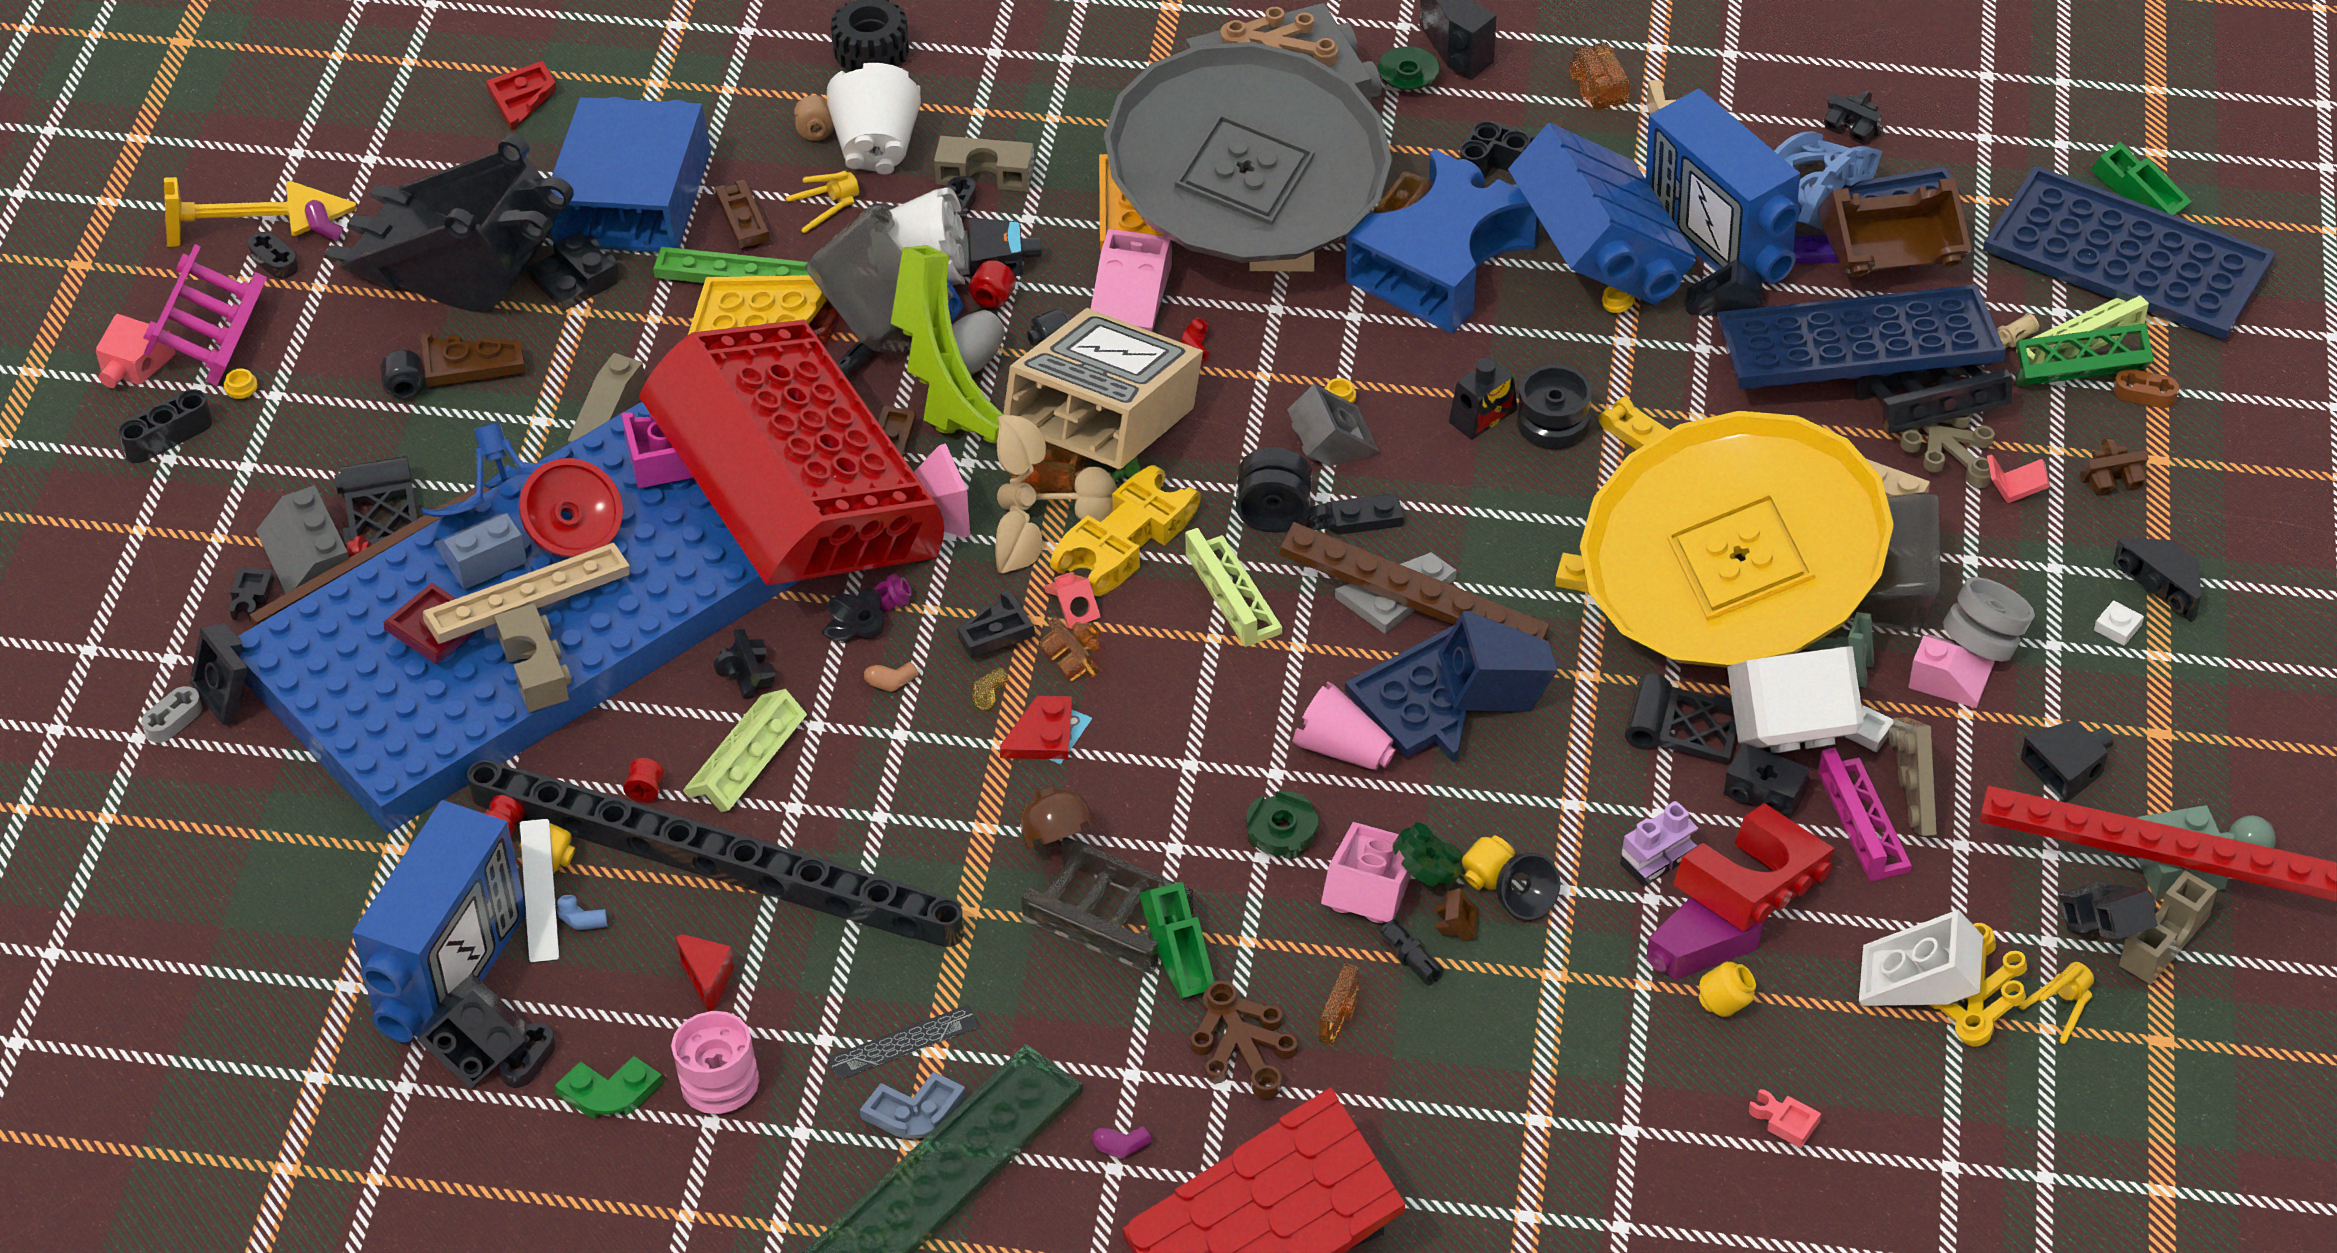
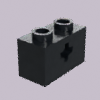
M1743 743L1726 772L1724 795L1733 798L1737 802L1746 803L1756 808L1765 803L1791 820L1807 791L1810 768Z

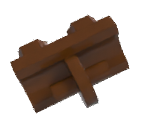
M2105 438L2101 442V449L2092 451L2093 459L2087 461L2086 470L2080 472L2082 483L2090 482L2096 495L2112 492L2116 487L2113 477L2122 476L2126 489L2140 488L2146 481L2144 466L2149 460L2147 451L2127 453L2126 445L2117 446L2113 438Z

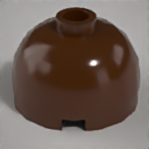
M1055 785L1035 791L1036 799L1024 807L1020 819L1021 833L1027 849L1034 848L1032 840L1039 839L1044 845L1082 831L1080 824L1086 822L1088 827L1095 825L1086 801L1078 793L1071 790L1056 791Z

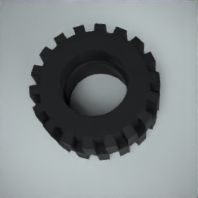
M889 0L849 1L845 3V6H840L836 10V14H833L831 18L833 53L835 59L838 60V64L841 67L846 66V70L851 72L863 69L864 63H883L898 67L900 62L905 61L907 58V53H909L907 16H905L903 8H899L897 3H889Z

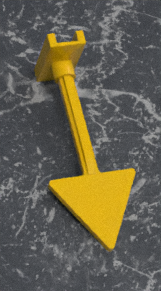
M177 177L164 178L167 247L180 246L182 221H195V218L288 215L291 235L297 236L311 230L305 215V205L309 201L318 200L322 202L329 221L355 211L356 203L292 181H287V202L194 204V202H181Z

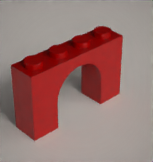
M1764 803L1744 816L1735 845L1767 865L1773 872H1759L1741 867L1705 843H1702L1682 856L1673 885L1744 932L1756 923H1763L1769 914L1775 910H1782L1797 895H1804L1810 886L1816 882H1823L1832 870L1830 861L1835 848Z

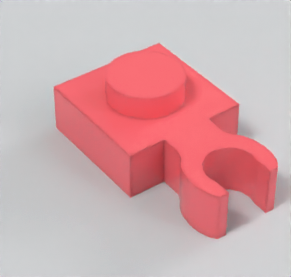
M1763 1089L1758 1091L1757 1101L1764 1103L1765 1106H1759L1752 1101L1749 1105V1114L1757 1119L1769 1120L1767 1131L1799 1148H1802L1820 1123V1112L1789 1096L1786 1097L1783 1103L1775 1100L1770 1092Z

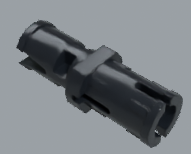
M1391 920L1381 928L1380 933L1383 935L1380 938L1398 954L1400 963L1404 966L1409 965L1426 985L1433 984L1430 976L1436 982L1442 977L1444 968L1425 951V945L1419 939L1414 940L1397 920Z

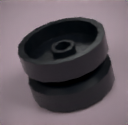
M1558 364L1539 366L1526 373L1520 382L1517 426L1521 435L1535 445L1552 449L1570 447L1583 440L1589 431L1592 386L1589 379L1577 369Z
M1275 447L1255 450L1245 456L1238 468V487L1236 491V512L1240 519L1251 528L1272 533L1289 531L1293 522L1300 525L1303 524L1309 515L1312 469L1307 460L1294 451Z

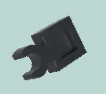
M238 568L230 591L232 602L229 610L232 620H237L238 614L246 610L251 621L250 614L257 611L256 603H267L275 579L273 570Z

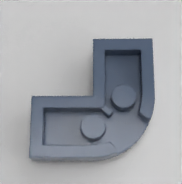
M934 1071L913 1098L880 1083L860 1109L861 1119L901 1138L917 1139L926 1137L938 1131L948 1121L966 1097V1088Z

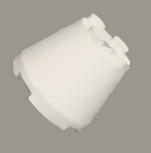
M864 63L863 69L848 73L840 71L830 80L827 86V106L847 167L876 171L879 174H890L894 171V167L905 158L921 104L920 85H916L908 77L906 70L889 64Z
M949 187L935 189L874 218L868 219V230L870 236L873 237L874 247L869 248V257L873 267L879 266L882 279L898 280L902 249L904 247L928 245L949 255L947 282L950 281L952 285L965 283L963 275L970 274V245L968 231H964L960 215H957V212L961 211V205L955 192Z

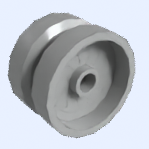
M1980 577L1968 578L1957 596L1959 603L1953 604L1943 621L1945 631L1958 644L1976 655L2001 662L2010 660L2021 642L2019 635L2025 634L2035 617L2033 608L2023 597L2000 583Z

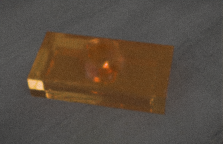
M1344 963L1319 1019V1042L1333 1046L1345 1018H1352L1357 1003L1355 995L1358 991V966Z

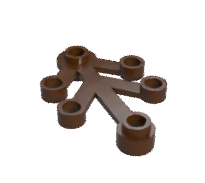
M1216 981L1212 983L1203 995V1005L1207 1013L1199 1029L1191 1035V1050L1195 1054L1206 1055L1213 1049L1212 1034L1221 1018H1223L1227 1026V1030L1213 1058L1209 1059L1205 1064L1207 1080L1218 1084L1227 1079L1228 1062L1237 1046L1252 1074L1251 1089L1253 1093L1263 1100L1274 1098L1281 1091V1073L1276 1067L1264 1064L1253 1042L1275 1048L1276 1055L1282 1059H1290L1296 1055V1037L1289 1033L1279 1034L1273 1032L1282 1025L1281 1009L1274 1005L1264 1006L1240 998L1238 990L1230 982ZM1238 1013L1260 1019L1261 1027L1242 1022ZM1274 1016L1276 1019L1268 1020L1266 1017ZM1199 1040L1207 1041L1205 1044H1198L1196 1042ZM1289 1044L1291 1045V1047L1282 1048L1281 1045ZM1214 1068H1219V1069H1221L1222 1071H1221V1072H1218V1073H1215V1072H1212L1211 1070L1214 1069ZM1268 1084V1085H1271V1086H1269V1087H1264V1086H1262V1085Z

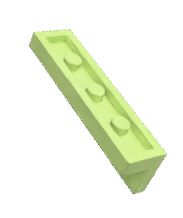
M2142 296L2127 302L2116 298L2033 338L2144 324L2149 303ZM2113 336L2112 338L2117 340L2119 336ZM2101 338L2093 339L2088 348L2094 351L2108 343ZM2083 340V341H2080V342L2085 345V343L2087 342V340ZM2068 342L2062 343L2056 352L2070 360L2075 359L2080 350ZM2056 344L2047 346L2053 349ZM2038 347L2026 348L2030 365L2043 363L2048 356ZM2051 358V359L2049 360V362H2055V361H2056V360L2053 359V358Z
M1198 528L1185 532L1187 558L1243 646L1247 647L1281 635V624L1224 536L1221 535L1206 541ZM1220 549L1224 556L1221 561L1214 554V550ZM1227 573L1238 576L1236 584L1233 583ZM1242 596L1252 598L1253 603L1251 607L1247 605ZM1257 619L1266 621L1269 626L1257 630Z
M786 689L761 695L683 791L689 798L706 794L720 812L729 811L806 717V712Z

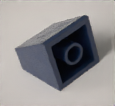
M1463 611L1438 651L1454 710L1532 711L1539 698L1543 695L1544 690L1556 675L1558 667L1549 641L1470 611Z

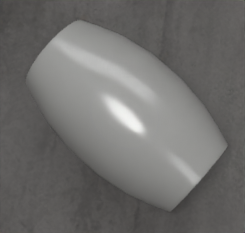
M987 310L968 314L952 324L953 334L960 355L972 376L987 365L997 353L1005 335L1004 326L995 314Z

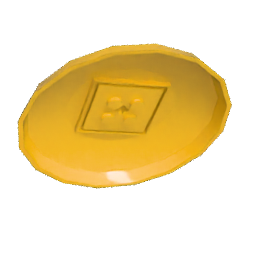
M1735 411L1679 424L1629 454L1594 496L1580 543V550L1589 594L1621 634L1677 663L1727 668L1747 660L1796 654L1843 626L1882 575L1894 524L1882 477L1847 438L1795 415ZM1741 553L1746 560L1740 562L1735 555Z

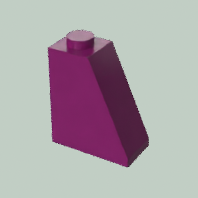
M1690 897L1648 938L1646 961L1657 971L1664 972L1677 980L1755 951L1760 945L1762 923H1756L1743 932Z

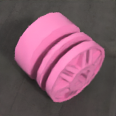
M719 1011L697 1014L682 1023L674 1033L671 1047L683 1098L694 1109L714 1114L733 1111L746 1104L756 1093L760 1080L748 1026L740 1017L728 1012Z

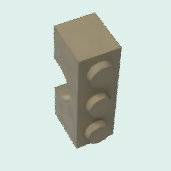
M940 136L934 159L935 182L938 185H947L951 179L958 176L970 178L976 172L989 171L997 175L998 189L1029 192L1035 167L1033 143Z
M535 603L494 615L498 639L508 663L520 659H528L513 664L518 689L528 713L568 701L567 685H571L572 680L567 665H560L558 660L562 659L556 639L549 640L548 636L552 635L547 616L539 615Z
M2185 870L2165 893L2162 906L2155 916L2158 926L2130 935L2125 939L2119 966L2151 985L2210 917L2217 888Z

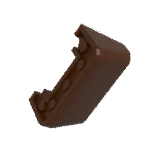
M1940 179L1938 181L1939 187L1936 189L1926 190V186L1919 187L1915 193L1859 198V193H1853L1850 196L1848 188L1832 190L1819 206L1817 212L1820 224L1842 270L1845 273H1850L1852 277H1859L1868 274L1870 271L1943 264V267H1953L1961 264L1962 259L1972 249L1956 179Z

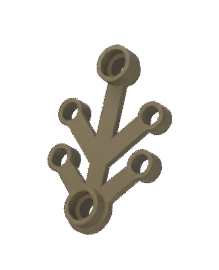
M1972 414L1940 422L1952 424L1957 428H1966L1970 424ZM1932 423L1907 429L1902 434L1900 446L1907 452H1917L1921 447L1922 435L1918 432V428H1922L1928 434L1927 452L1923 460V467L1930 472L1942 470L1945 456L1941 452V447H1944L1967 467L1965 478L1971 486L1986 488L1992 484L1988 459L1984 457L1976 458L1958 443H1971L1982 448L1990 447L1995 435L1992 428L1981 425L1976 427L1974 431Z

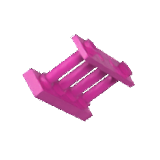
M195 244L190 255L188 256L183 253L175 271L181 274L158 322L151 321L143 339L149 342L144 354L150 356L156 341L206 363L205 367L209 368L210 371L205 381L218 386L267 277L255 272L250 283L245 281L240 283L194 262L201 248ZM188 274L237 295L236 299L241 301L240 306L234 303L231 306L185 285L184 282ZM180 296L226 317L225 321L231 323L230 327L223 326L219 328L173 307L177 297ZM167 318L216 340L215 344L221 346L219 351L213 348L212 351H209L163 330Z

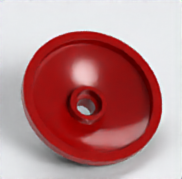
M562 458L543 464L529 476L522 488L519 499L520 519L529 537L543 550L563 558H572L608 545L617 534L622 521V500L612 479L597 466L579 459ZM561 512L570 513L572 519H563L561 516Z

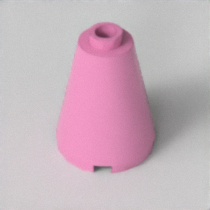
M1329 681L1326 683V687L1322 686L1302 717L1305 719L1303 723L1305 725L1304 730L1297 727L1292 740L1299 747L1375 771L1380 765L1386 768L1396 749L1391 747L1393 739Z

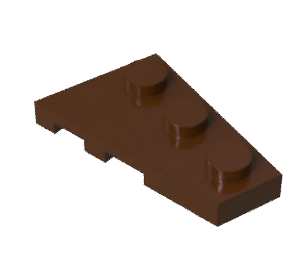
M420 332L427 387L525 373L521 341L481 338L477 342L463 341L461 336L449 335L448 339L433 338L432 333Z

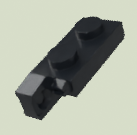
M1391 493L1331 501L1310 507L1307 521L1309 528L1312 530L1328 529L1336 531L1337 535L1402 527L1404 525V516L1398 494Z

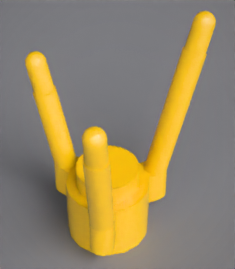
M845 170L836 174L804 177L803 183H828L825 186L787 196L786 201L792 202L828 192L833 201H840L804 226L801 231L805 234L842 208L854 204L853 197L859 195V187L855 176Z
M2073 962L2061 974H2057L2048 984L2030 995L2019 1005V1008L2024 1010L2038 1000L2044 1002L2055 993H2058L2065 1000L2076 999V1005L2059 1040L2061 1044H2065L2085 1004L2092 998V993L2088 989L2094 983L2093 973L2084 964Z

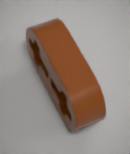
M2125 369L2116 375L2113 390L2116 397L2126 402L2168 408L2173 406L2177 400L2179 384L2175 379L2166 375Z

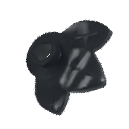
M865 588L857 597L850 594H840L831 598L828 602V609L834 619L822 630V634L826 638L836 641H847L856 635L863 639L877 637L883 631L885 617L880 610L881 597L876 591Z

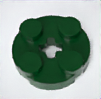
M1276 791V796L1266 799L1265 795L1257 798L1247 811L1246 828L1248 842L1253 847H1257L1259 850L1271 855L1283 856L1286 859H1296L1302 854L1303 850L1311 846L1318 834L1319 819L1313 810V804L1305 796L1292 791ZM1283 819L1288 820V826L1279 827L1274 823H1281Z
M1416 822L1412 828L1403 829L1393 842L1395 855L1400 850L1405 858L1401 863L1402 866L1415 878L1429 886L1436 887L1441 882L1445 884L1444 889L1450 888L1462 873V866L1459 862L1463 857L1461 851L1455 845L1444 843L1434 836L1432 831L1422 823Z

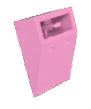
M1108 229L1101 250L1091 309L1152 332L1172 266L1171 239L1167 236Z

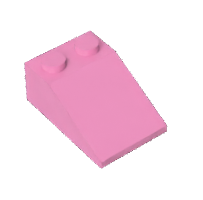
M1353 822L1329 864L1321 904L1330 906L1334 911L1340 913L1352 912L1366 916L1368 920L1376 923L1394 920L1411 874L1401 864L1405 858L1400 850L1396 855L1393 851V842L1399 834Z

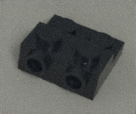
M581 231L553 244V255L527 268L529 278L563 312L617 284L615 270L618 268L614 256L610 252L603 254L600 251L596 238L593 235L586 237Z
M226 623L200 629L189 681L222 725L235 722L238 707L241 705L244 680L247 677L246 664L240 659V655L243 652L242 642Z

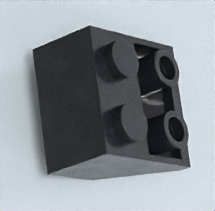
M471 973L444 997L417 1036V1040L471 1089L526 1040L525 1022L478 977Z

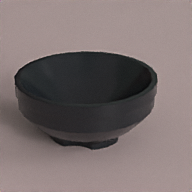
M1520 853L1510 858L1503 865L1497 878L1496 891L1501 905L1510 914L1525 920L1536 919L1548 913L1557 901L1560 892V876L1554 863L1544 855L1537 853ZM1522 872L1526 876V886L1523 891L1515 893L1512 890L1511 882L1517 873Z

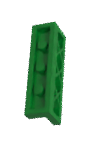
M2144 323L2018 340L2016 348L2020 369L2015 374L2017 387L2118 374L2121 370L2125 369L2145 370L2154 362L2147 325ZM2138 333L2142 350L2130 351L2120 343L2125 335ZM2113 336H2119L2117 340L2112 338ZM2101 338L2112 347L2106 355H2098L2088 348L2093 339ZM2087 340L2085 345L2080 341ZM2068 342L2080 350L2075 359L2067 360L2056 351L2062 343ZM2056 344L2053 349L2047 346ZM2038 347L2048 356L2043 363L2030 365L2026 348ZM2115 349L2121 352L2112 354L2115 351ZM2083 353L2086 354L2087 356H2089V357L2081 358V356L2083 355ZM2051 358L2056 360L2055 362H2049Z

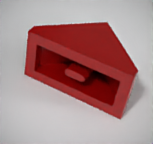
M684 934L678 935L675 939L679 960L707 1011H712L716 1008L734 970L731 946Z

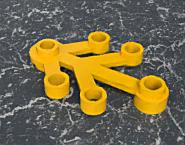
M1983 923L1973 924L1983 935L1980 993L1965 998L1968 1000L1967 1011L1955 1002L1929 1005L1934 1009H1940L1955 1021V1030L1958 1038L1966 1045L1972 1047L1986 1044L1994 1031L1993 1022L2013 1006L2021 1005L2026 999L2023 984L2016 980L2010 981L2015 976L2024 974L2027 970L2025 955L2020 951L2006 953L2003 957L2004 965L1985 980L1986 957L1995 950L1996 940L1993 930ZM2013 962H2020L2018 965H2010ZM2001 988L2002 997L1984 1009V1001ZM2014 991L2019 992L2016 995H2008L2009 993Z

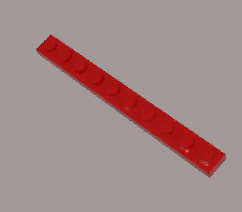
M1993 786L1987 787L1980 822L2337 902V862Z

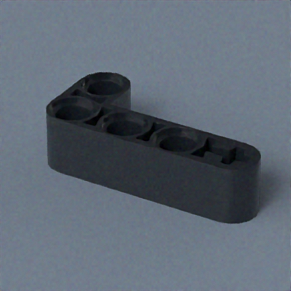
M1482 121L1473 127L1462 143L1459 159H1466L1474 163L1481 170L1484 178H1486L1492 167L1509 172L1508 168L1536 136L1495 122Z

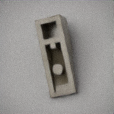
M617 353L612 354L593 382L568 438V444L637 404L640 400L639 394L646 382L643 362Z

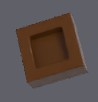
M1460 888L1448 891L1447 901L1436 907V912L1443 921L1435 923V928L1443 936L1458 935L1463 942L1476 938L1478 908Z

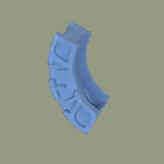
M1806 131L1795 134L1785 140L1776 148L1775 152L1794 168L1802 164H1814L1816 160L1824 161L1825 170L1823 172H1813L1800 179L1797 205L1801 209L1797 222L1823 230L1817 212L1819 206L1832 190L1841 189L1844 185L1852 186L1862 180L1873 179L1883 151L1867 146L1848 148L1823 141V134Z

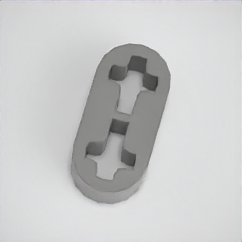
M189 686L176 688L148 710L141 721L146 738L154 743L166 742L197 718L202 711V703L198 691Z

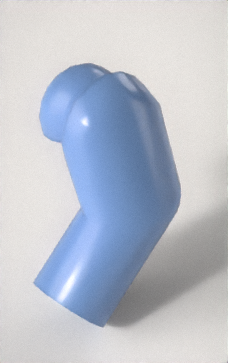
M564 895L558 899L557 905L559 908L556 910L558 917L573 929L585 930L608 927L606 909L584 911L577 906V898L573 895Z

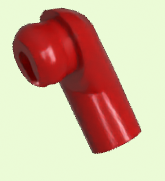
M1195 318L1192 320L1191 325L1186 327L1181 343L1203 350L1201 363L1209 358L1208 350L1202 345L1206 337L1205 332L1208 330V324L1201 318Z

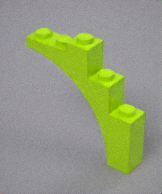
M928 245L904 247L902 249L891 324L903 329L904 334L913 336L907 372L919 377L920 382L929 385L923 420L936 426V430L942 433H955L956 429H963L984 436L983 439L987 442L997 443L999 432L998 416L1003 414L984 396L973 381L960 355L953 334L947 291L949 255Z

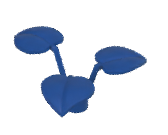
M500 422L475 428L473 430L479 448L475 449L477 456L476 493L466 501L449 505L440 510L421 508L422 513L427 516L442 517L469 511L485 502L483 498V485L487 489L494 488L516 474H532L537 468L553 460L538 463L522 462L512 448L510 439L505 440ZM570 447L566 451V453L558 459L573 458L574 453L572 448ZM505 449L519 469L509 465L503 466L501 457L506 456ZM484 455L487 461L495 459L499 471L496 476L483 484Z

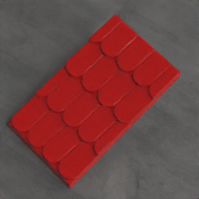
M1330 1087L1279 1118L1277 1124L1236 1148L1232 1155L1176 1188L1174 1194L1134 1217L1129 1222V1225L1123 1228V1237L1133 1253H1344L1347 1250L1384 1235L1385 1225L1405 1212V1202L1379 1161H1377L1374 1153L1360 1131H1358L1346 1109L1340 1103L1334 1090Z

